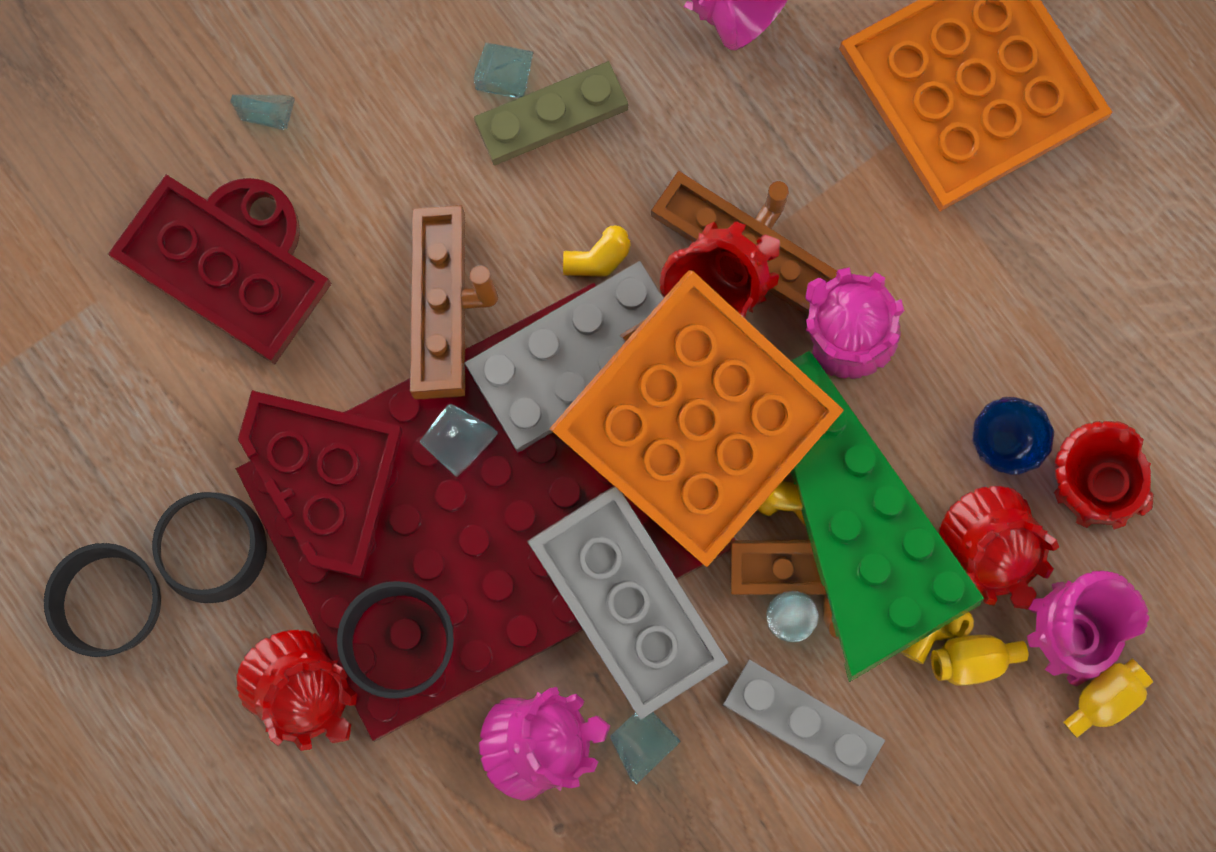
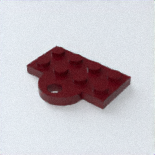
M165 174L108 253L114 261L274 365L332 284L327 277L293 256L299 242L300 224L296 210L289 198L275 185L254 178L230 181L216 189L207 199H204ZM271 198L276 202V209L271 217L265 220H256L250 216L251 206L256 200Z

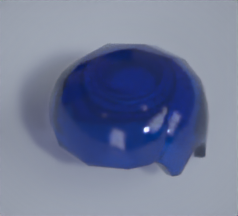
M1002 397L985 405L973 423L971 442L980 460L989 467L1001 473L1020 475L1042 465L1052 452L1055 431L1047 413L1041 406L1018 397Z

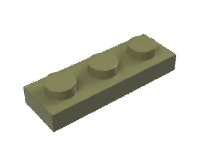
M607 61L474 116V121L491 161L495 166L628 111V101L610 62Z

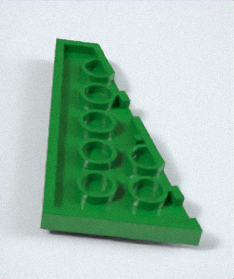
M809 350L791 360V362L844 411L792 469L791 475L794 485H797L802 503V515L821 584L825 586L832 611L831 620L836 637H839L848 681L851 682L981 605L984 597Z

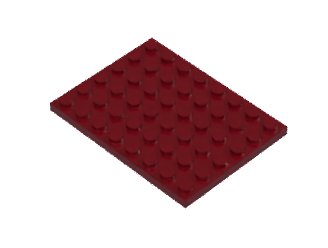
M595 283L466 348L465 362L596 287ZM466 365L465 396L414 399L410 392L409 378L345 411V413L398 425L403 429L363 579L310 565L287 522L283 519L251 460L235 468L331 660H338V666L343 667L337 648L340 621L350 603L365 590L385 582H408L431 592L445 607L453 627V650L446 669L430 687L409 697L384 698L363 690L349 676L346 678L348 686L357 693L356 705L354 706L374 742L583 631L527 541L614 485L553 432L517 453ZM624 495L677 580L704 566ZM730 542L714 560L730 552ZM410 596L387 597L370 606L359 619L353 635L354 656L361 671L374 683L389 689L412 688L428 680L441 665L446 651L445 628L438 614L425 602Z

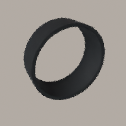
M200 492L179 499L162 514L154 530L152 551L158 570L166 583L175 592L195 602L219 603L240 595L254 583L265 562L267 539L260 518L248 504L228 494ZM216 498L232 505L244 518L250 535L248 557L239 573L227 583L212 589L188 588L173 580L164 569L161 558L163 533L172 517L184 506L196 500Z
M111 543L90 544L67 555L53 570L44 593V613L53 635L68 649L90 657L115 655L140 644L153 630L161 609L160 588L145 561L132 550ZM112 557L126 559L142 568L150 580L152 607L148 620L136 637L119 648L100 649L90 646L73 633L67 622L64 602L68 586L83 567L96 560Z
M400 581L381 583L358 595L344 612L337 635L339 658L348 676L363 690L384 698L409 697L430 687L446 669L452 655L454 642L450 617L438 598L418 585ZM410 596L425 602L438 614L445 628L446 651L441 665L428 680L412 688L389 689L374 683L361 671L354 656L353 635L359 619L370 606L387 597Z

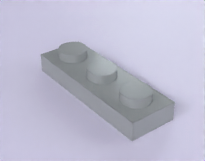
M750 659L722 705L857 786L861 785L885 742V739Z

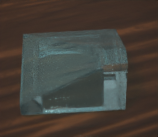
M485 43L474 75L476 90L514 98L524 96L533 51Z
M232 95L230 102L241 121L284 130V128L287 129L295 99L293 96Z
M449 404L420 440V443L455 476H458L490 444L498 432L488 424Z
M635 712L610 736L630 779L635 784H638L681 742L654 712L640 720Z

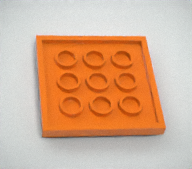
M917 0L841 41L839 48L940 212L1104 122L1113 113L1041 0Z
M688 270L549 429L704 566L708 567L840 416L844 409L694 271Z

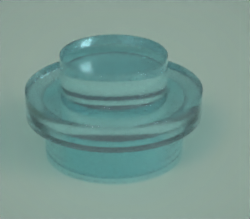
M789 591L778 595L771 601L767 608L766 619L769 629L776 637L787 642H800L808 638L815 630L819 614L815 602L808 595L798 591Z

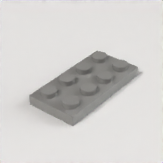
M641 261L465 362L468 371L517 453L552 433L549 428L622 347L624 342L620 335L645 320L664 299Z
M615 486L527 541L640 720L729 663L626 498Z

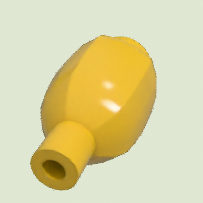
M967 635L965 637L949 639L941 649L933 650L931 653V666L933 674L938 681L947 680L956 686H967L1000 677L1006 672L1009 664L1027 661L1029 654L1024 641L1004 643L992 635Z
M1133 658L1125 664L1113 663L1108 669L1100 672V676L1094 677L1085 686L1079 696V709L1063 721V723L1076 738L1092 725L1097 727L1113 726L1129 716L1144 703L1147 697L1146 688L1153 683V680Z

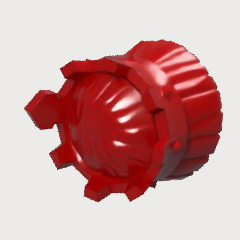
M714 221L706 225L703 232L699 233L698 239L689 247L679 249L669 255L662 268L659 282L661 285L660 290L662 296L665 297L688 270L694 271L745 318L748 311L753 313V308L756 305L767 301L765 298L766 293L778 285L779 274L769 272L767 260L771 261L779 256L780 240L765 234L756 240L757 244H754L743 235L746 228L745 224L735 221L728 229H717L718 226Z
M1094 421L1093 423L1084 424L1081 427H1077L1069 434V437L1065 438L1060 446V451L1057 452L1055 459V468L1057 469L1055 474L1058 488L1054 491L1058 504L1064 503L1076 515V523L1085 528H1088L1091 524L1112 525L1113 530L1126 526L1127 520L1134 514L1144 516L1153 508L1154 494L1150 491L1151 463L1147 461L1145 454L1142 453L1144 439L1136 433L1134 428L1120 421Z
M990 486L989 488L981 487L975 489L974 493L970 491L950 506L941 522V527H939V535L984 597V604L994 606L998 595L1010 594V600L1014 608L1029 610L1033 600L1037 597V593L1032 586L1028 587V584L1037 575L1049 579L1054 570L1047 561L1049 550L1055 551L1059 548L1057 539L1048 534V531L1038 524L1036 519L1032 517L1027 500L1023 498L1022 494L1012 488Z
M306 630L282 631L271 635L270 639H262L256 644L255 648L252 647L244 656V660L241 662L236 674L238 696L242 706L251 714L258 716L265 724V732H268L270 741L277 746L283 740L291 741L296 744L300 751L312 749L311 739L324 732H327L325 736L332 743L349 741L352 724L344 717L341 718L346 705H356L357 693L348 686L346 680L348 674L343 667L337 665L338 660H331L318 634H312Z

